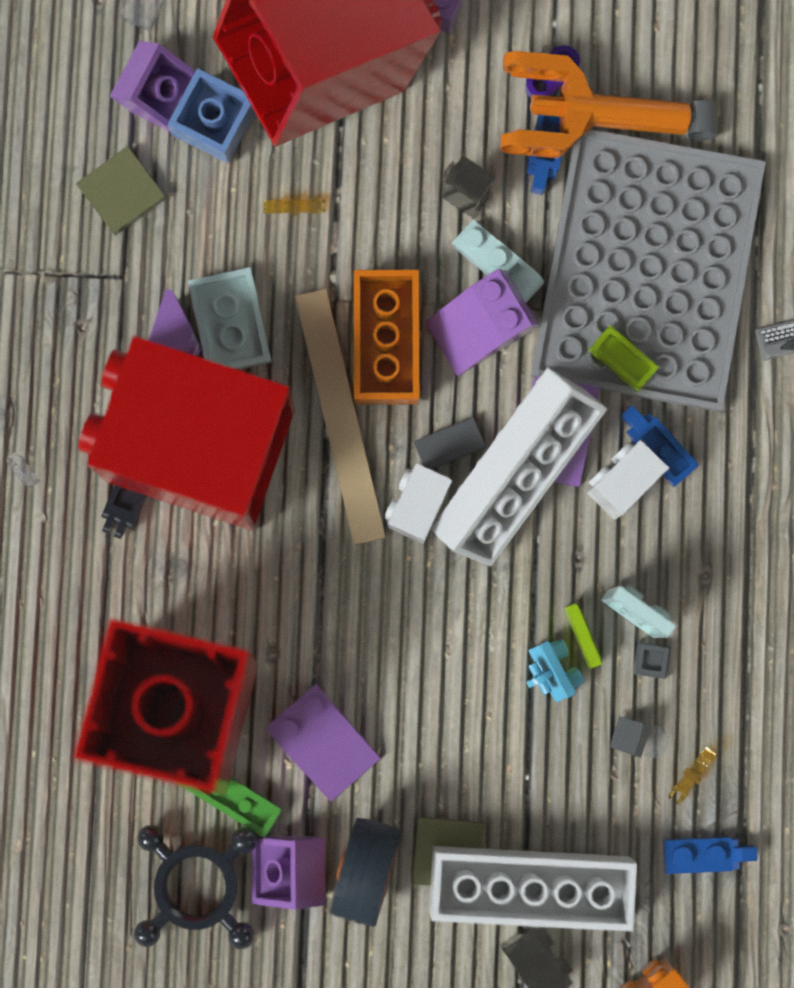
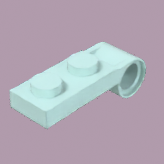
M474 220L452 242L453 247L486 275L497 269L507 270L525 302L544 284L541 276Z

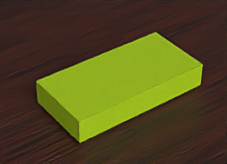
M612 325L603 332L588 350L636 392L643 387L659 368L655 362Z
M574 603L564 607L563 610L587 667L594 668L601 665L603 660L579 604Z

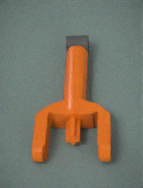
M511 51L503 55V70L513 77L564 82L560 88V97L532 95L530 103L531 114L560 117L559 133L518 129L514 132L502 134L500 150L504 153L560 158L592 127L685 135L688 131V137L693 140H710L717 136V103L714 101L698 100L688 104L687 102L595 94L589 87L584 73L569 56L525 51Z

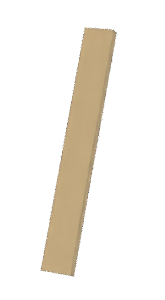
M322 289L296 295L295 299L354 546L385 539L327 290Z

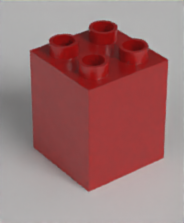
M225 0L213 39L274 147H277L404 92L440 33L441 17L434 0Z
M133 335L127 353L113 349L106 361L101 379V387L111 390L107 409L104 416L93 412L88 415L78 442V450L89 454L86 465L108 484L117 485L121 488L144 494L147 497L254 532L295 413L290 387Z
M110 618L72 759L226 795L258 664L250 651Z

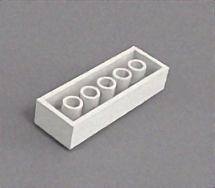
M547 368L542 376L537 379L524 401L516 408L515 413L505 427L498 433L484 456L479 459L468 478L458 488L457 493L447 507L439 514L431 530L453 552L491 567L608 408L584 388Z
M433 846L429 915L431 921L633 931L637 863L630 856Z

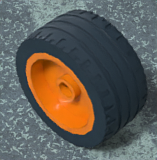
M356 818L347 848L344 849L338 868L337 883L330 914L358 924L376 927L395 862L402 830L374 820Z

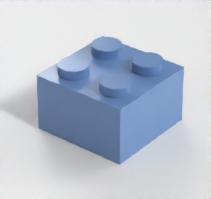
M197 68L167 125L172 136L229 164L255 115V111L242 90Z

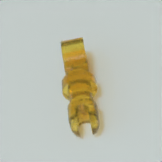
M291 197V200L263 201L264 214L291 213V216H298V213L321 214L326 209H314L313 205L314 203H325L326 201L322 198L297 200V197Z
M706 747L691 768L688 769L686 767L682 772L685 775L669 792V800L677 791H680L682 795L675 804H681L689 795L688 792L694 784L699 785L702 781L701 775L717 755Z

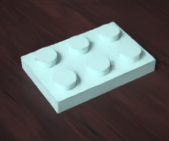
M251 267L188 281L204 359L237 370L272 363Z
M629 585L609 589L601 598V602L652 638L669 637L676 625L669 621L672 616L657 605H654V607L647 606L641 601L644 596Z

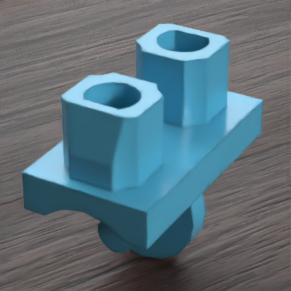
M563 640L551 643L546 641L528 650L534 661L533 664L528 666L534 676L526 681L529 688L538 684L542 694L545 695L550 692L555 703L576 694L575 689L584 682V678L576 667L567 671L563 670L559 660L569 655V650Z

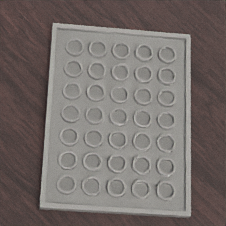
M590 129L577 140L572 148L531 377H541L545 370L549 368L573 383L600 387L599 390L716 412L723 411L766 161ZM610 325L659 366L657 371L638 392L634 391L588 351Z

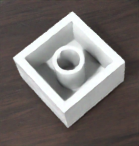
M641 440L634 446L628 442L611 459L615 465L611 469L605 465L588 482L592 488L587 494L614 520L622 516L669 469Z
M417 463L413 471L407 468L399 484V490L403 491L399 500L392 499L385 514V519L389 520L388 529L424 544L450 488L452 479Z

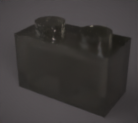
M463 155L458 163L452 161L442 176L444 178L441 185L444 187L443 199L472 219H475L492 194L495 176Z
M526 926L501 944L503 952L528 988H568L574 984L569 976L573 969L563 954L559 957L555 956L550 948L554 941L544 927L538 930L536 926Z

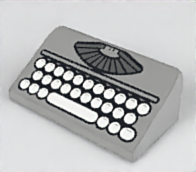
M794 321L755 330L763 361L794 354Z

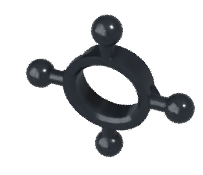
M144 826L138 833L137 840L139 846L145 851H154L163 861L154 879V897L160 912L152 920H143L137 924L134 930L135 941L143 947L155 945L160 938V930L169 921L178 927L188 930L206 929L220 922L228 931V940L234 948L242 950L251 946L255 938L253 928L245 922H237L229 911L237 895V878L231 862L240 853L247 854L256 848L258 838L255 831L248 827L238 828L232 835L231 845L222 853L204 845H189L173 852L164 843L163 831L158 826ZM186 858H206L215 863L224 876V898L215 910L207 914H187L178 909L169 896V875L174 866Z

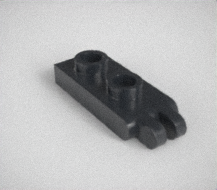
M114 485L101 517L106 519L102 532L110 534L114 523H116L118 526L114 537L121 539L126 528L132 530L135 526L147 496Z

